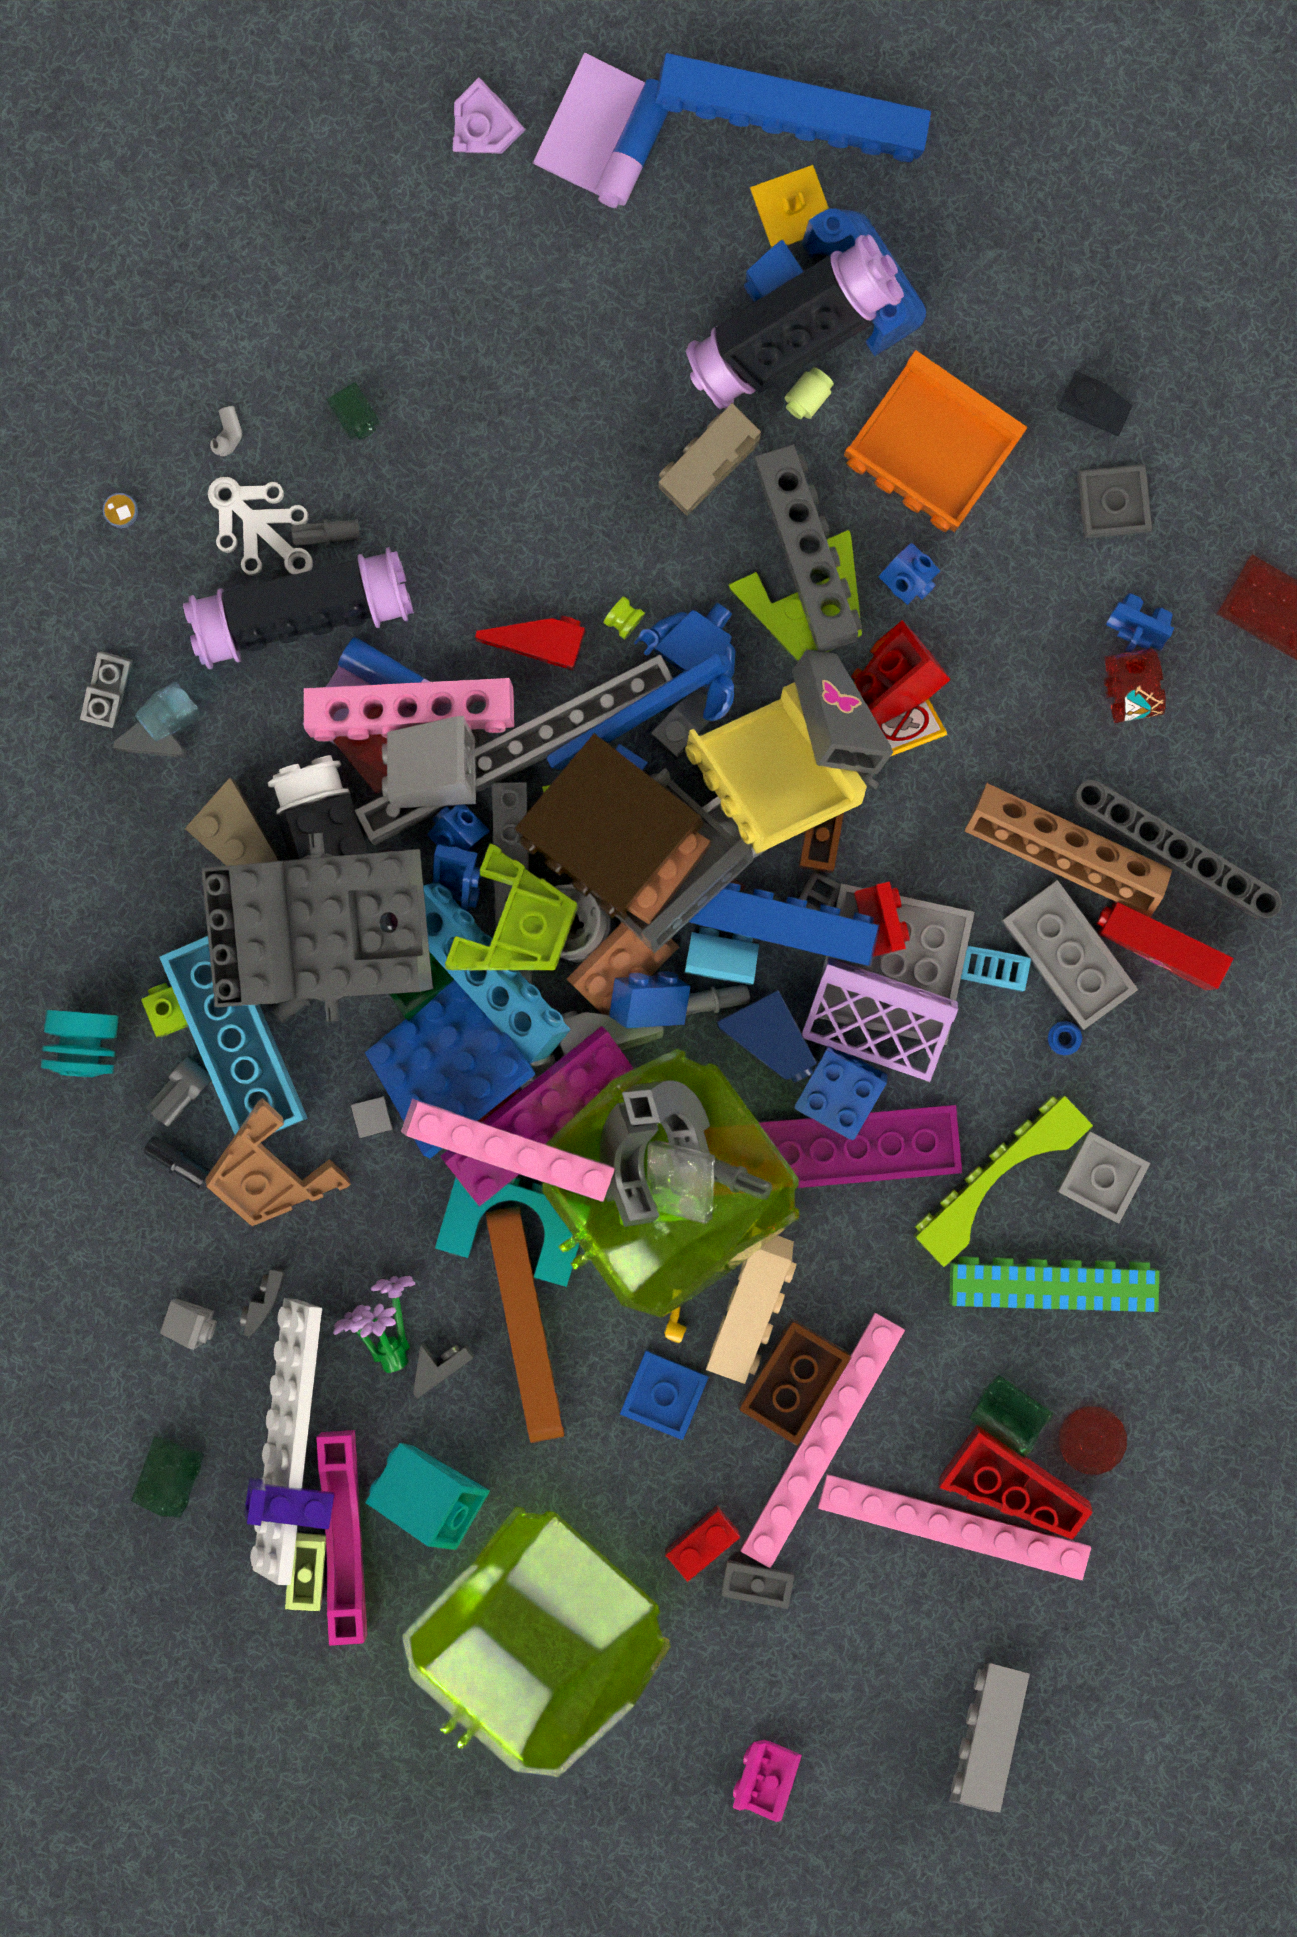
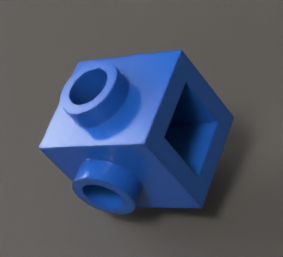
M911 542L878 577L891 589L895 596L901 598L908 605L917 596L923 600L933 590L936 584L932 580L941 570L934 565L929 556L923 554Z
M465 804L456 805L451 810L447 806L444 807L432 819L435 826L427 835L436 845L453 846L471 852L490 830Z

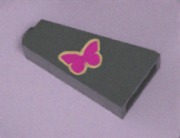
M806 649L792 670L817 766L878 774L893 754L891 745L838 655Z

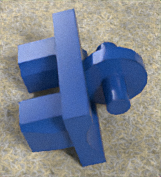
M1131 593L1127 594L1122 602H1118L1110 614L1106 625L1119 631L1117 636L1128 641L1125 647L1127 652L1132 653L1136 645L1146 650L1151 646L1161 651L1174 630L1170 626L1172 613L1163 608H1155L1150 617L1140 612L1143 604L1141 598Z

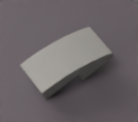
M102 651L97 653L91 685L86 689L80 720L110 728L115 727L131 671L132 659Z

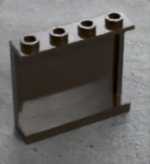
M594 733L515 827V830L519 837H521L518 843L532 855L537 851L547 858L544 863L559 876L565 872L574 879L571 885L586 897L589 893L593 894L600 900L597 904L598 907L612 918L618 914L625 920L628 917L626 910L692 832L696 835L704 823L698 813Z

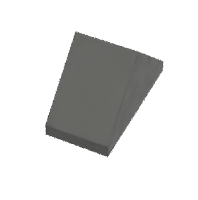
M153 711L114 741V749L118 751L186 758L187 756L185 748Z

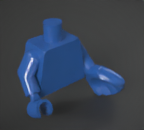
M715 603L706 617L692 610L689 614L679 612L664 618L650 629L642 630L634 640L635 645L639 641H643L648 645L644 652L645 655H649L655 648L657 655H661L664 660L681 672H685L714 653L729 658L733 668L703 685L705 689H708L703 718L707 721H717L725 716L731 708L734 699V683L731 678L735 672L736 650L730 644L732 636L722 630L732 616V613L719 603Z

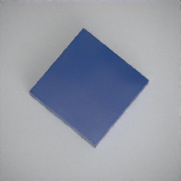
M645 1350L620 1415L683 1440L709 1376Z

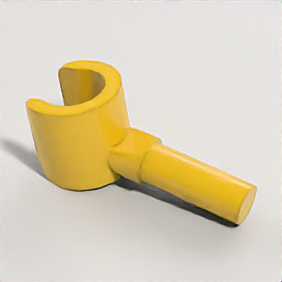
M674 1293L671 1315L664 1332L667 1339L676 1343L682 1341L687 1328L677 1323L682 1294Z

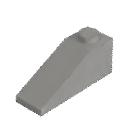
M571 1011L562 1014L563 1021L571 1030L559 1043L558 1047L563 1057L602 1026L608 1031L622 1051L662 1038L664 1029L663 1026L625 1028L609 1017V1015L589 1012L578 1014L577 1011Z

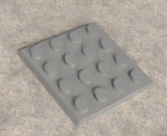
M845 884L840 885L836 908L841 909L839 916L853 919L854 912L858 913L854 892L864 888ZM900 896L902 907L897 908L899 921L906 922L910 941L905 942L906 949L875 956L872 958L870 966L825 955L821 978L827 959L830 957L956 1001L975 912ZM827 983L823 995L829 1007L847 999L841 987ZM849 991L851 997L854 996V995H856V994H858V993ZM865 996L854 1001L861 1018L879 1010L873 998ZM822 1002L820 1003L817 1012L825 1009ZM881 1002L883 1008L890 1005V1004ZM850 1004L832 1012L838 1023L850 1024L857 1020ZM899 1007L886 1013L894 1029L911 1021L907 1011ZM913 1013L916 1019L922 1016V1015ZM828 1014L819 1018L831 1021ZM882 1015L864 1023L867 1029L889 1032ZM929 1019L918 1025L925 1039L928 1040L940 1034L943 1023ZM914 1026L897 1034L921 1040ZM948 1032V1035H947V1038H946V1040H945L944 1045H947L948 1037H949V1032Z

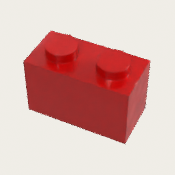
M716 1506L665 1549V1556L688 1582L740 1538V1533L723 1511Z

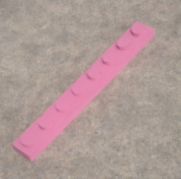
M877 1313L873 1314L850 1355L852 1357L813 1420L741 1547L740 1551L771 1568L905 1329Z
M828 1474L826 1475L818 1509L1082 1581L1091 1551V1546Z

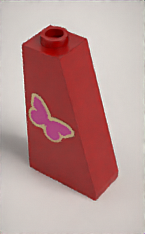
M1119 902L1113 903L1111 908L1105 906L1096 924L1101 926L1097 934L1204 990L1219 988L1234 959Z

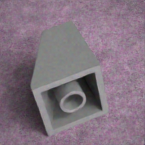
M464 716L451 717L387 732V744L382 745L384 765L387 764V777L382 778L383 796L388 797L394 808L476 804L475 737Z

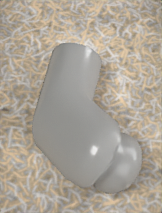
M234 406L224 407L218 411L223 430L216 439L213 438L211 440L210 448L213 453L220 456L230 455L242 438V430Z

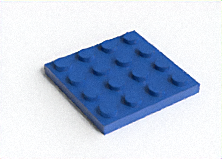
M455 980L446 986L409 1021L405 1019L365 1052L403 1121L406 1119L412 1099L478 1121L536 1074L509 1035L501 1032ZM414 1139L421 1153L429 1159L443 1149Z

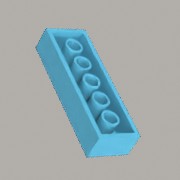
M208 936L160 956L159 958L234 1134L236 1135L257 1102L262 1098L283 1117L284 1125L275 1132L308 1119L260 1005L215 1007Z

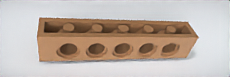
M988 783L980 794L965 828V832L1148 917L1152 916L1163 899L1172 873V869Z

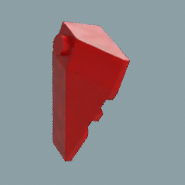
M903 620L874 644L869 651L874 656L864 671L857 668L851 676L855 680L856 688L879 726L924 703L951 680L939 662Z

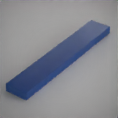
M714 653L547 755L548 757L546 758L551 768L564 770L594 733L606 743H610L733 668L732 663L727 656Z

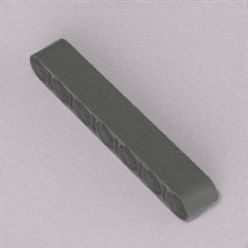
M1087 780L1074 789L1072 802L1079 811L1249 916L1256 919H1267L1277 915L1280 911L1282 899L1276 890L1096 780ZM1084 788H1091L1096 792L1097 801L1094 805H1087L1082 801L1081 793ZM1118 805L1125 810L1126 818L1123 823H1116L1112 820L1110 811L1113 806ZM1143 823L1150 824L1154 828L1155 836L1152 841H1146L1141 838L1139 829ZM1172 841H1177L1183 846L1184 853L1180 859H1175L1169 854L1168 847ZM1201 859H1206L1212 864L1213 871L1209 877L1202 876L1198 871V863ZM1230 877H1236L1241 883V891L1238 895L1231 894L1227 889V881ZM1260 894L1268 897L1270 901V908L1266 913L1260 912L1256 906V900Z

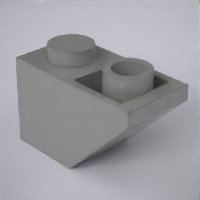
M175 1298L170 1302L160 1334L194 1350L203 1343L205 1344L207 1339L211 1340L217 1321L212 1319L214 1311Z

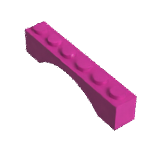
M355 1430L321 1432L317 1436L321 1491L334 1493L329 1529H325L329 1646L362 1644L365 1642L368 1634Z

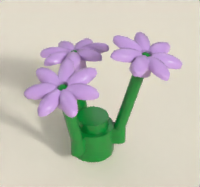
M393 1276L390 1278V1281L380 1279L371 1287V1291L381 1290L382 1294L388 1292V1297L392 1298L393 1308L384 1310L383 1305L378 1304L372 1313L369 1311L371 1309L370 1306L359 1305L352 1313L347 1312L344 1315L345 1319H341L334 1324V1335L342 1330L348 1331L349 1329L352 1333L356 1332L371 1352L374 1361L380 1362L386 1373L396 1372L404 1368L409 1362L405 1351L410 1346L405 1337L399 1297L402 1296L401 1291L404 1290V1287L415 1285L412 1277L404 1276L398 1279L397 1276ZM396 1324L398 1340L396 1337L386 1336L384 1331L386 1326ZM372 1331L380 1339L377 1347L368 1336Z

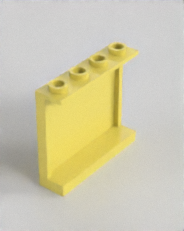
M795 682L783 687L780 700L702 736H698L694 729L689 731L688 742L685 747L689 761L693 765H698L703 773L706 786L710 791L716 792L721 800L724 813L727 817L734 819L738 825L742 840L746 844H750L756 854L859 806L863 802L867 786L857 771L817 766Z

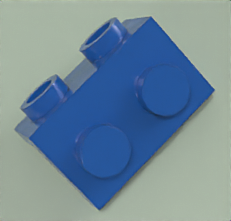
M437 844L434 853L433 883L439 882L452 893L454 900L461 901V908L469 912L470 907H477L480 896V888L478 886L481 876L480 868L477 867L478 853L465 851L458 847H447Z

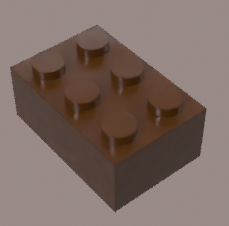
M790 1318L738 1403V1409L798 1446L852 1357L848 1352Z

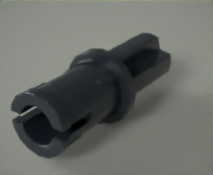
M155 1136L150 1138L144 1148L146 1155L170 1169L168 1173L172 1174L175 1172L196 1185L197 1188L201 1186L211 1170L185 1155V1150L180 1152Z

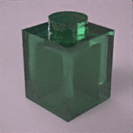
M356 382L326 399L350 440L355 437L359 440L365 439L376 431L374 426L379 423V420Z

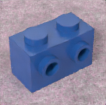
M668 971L658 972L656 976L630 973L629 977L615 978L609 1017L625 1028L685 1025L690 985L680 980L676 973Z

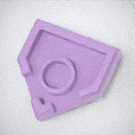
M480 78L454 102V152L502 154L526 130L502 100Z

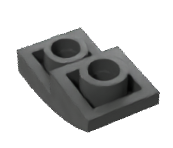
M272 1268L269 1271V1275H263L260 1295H265L264 1301L253 1299L250 1301L249 1306L244 1305L240 1326H245V1336H252L270 1315L281 1293L287 1270Z

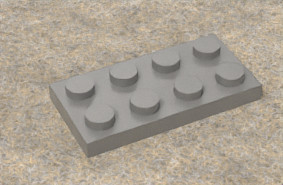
M1058 880L1001 920L1027 957L1031 958L1033 965L1081 1030L1089 1027L1138 990Z

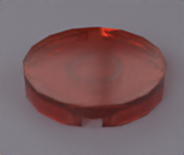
M1085 1406L1075 1410L1064 1419L1059 1430L1058 1446L1063 1458L1073 1469L1084 1474L1099 1475L1111 1471L1121 1462L1127 1449V1434L1123 1423L1114 1413L1100 1406Z

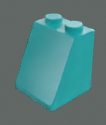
M399 1443L398 1447L394 1448L389 1454L387 1466L381 1476L372 1483L369 1490L370 1495L365 1503L426 1546L456 1550L490 1490L412 1445Z

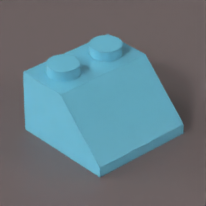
M703 927L699 928V933H691L684 973L746 985L754 983L759 944L752 943L753 938L733 933L732 939L719 937V930Z

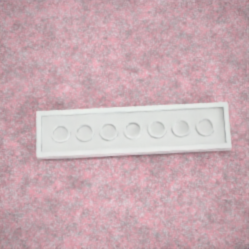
M284 1298L283 1307L278 1312L280 1335L279 1341L276 1342L274 1347L276 1370L275 1375L272 1376L270 1381L272 1405L266 1416V1426L269 1430L268 1440L262 1451V1459L265 1466L264 1475L261 1479L264 1480V1484L286 1486L289 1488H302L322 1313L321 1307L298 1299ZM265 1521L261 1522V1526L254 1525L257 1532L256 1545L252 1548L250 1557L253 1571L277 1585H291L297 1525Z

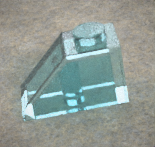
M174 682L154 692L138 710L135 717L157 742L194 723L201 715L187 693L177 682Z

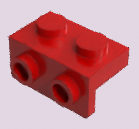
M889 881L855 891L854 897L858 913L874 917L873 924L880 925L873 957L906 949L905 942L910 941L906 922L899 921L897 908H901L902 905L897 887L891 889Z

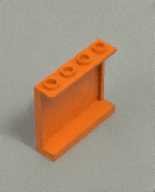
M915 350L908 360L906 367L855 440L847 447L844 457L849 459L846 464L855 472L863 475L866 471L875 477L874 483L881 490L889 494L894 490L904 497L902 503L916 513L922 510L932 517L930 522L936 528L943 532H947L950 529L955 533L1018 443L1027 426Z

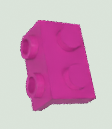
M761 1740L753 1742L744 1755L743 1763L746 1766L742 1778L737 1781L734 1787L733 1797L735 1801L733 1808L739 1811L747 1809L775 1822L782 1821L802 1755L770 1741Z

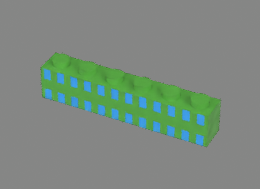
M959 1256V1263L950 1262L949 1303L952 1306L1158 1312L1159 1270L1150 1268V1262L1130 1261L1129 1268L1116 1267V1261L1095 1260V1267L1082 1266V1260L1061 1259V1266L1047 1265L1048 1259L1027 1258V1265L1013 1264V1258L993 1257V1264L979 1263V1257Z

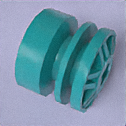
M46 1010L44 1032L59 1036V1043L43 1045L42 1051L58 1052L57 1060L41 1059V1068L67 1076L95 1077L103 1074H114V1065L99 1063V1057H115L116 1051L100 1046L101 1040L117 1038L119 1016Z

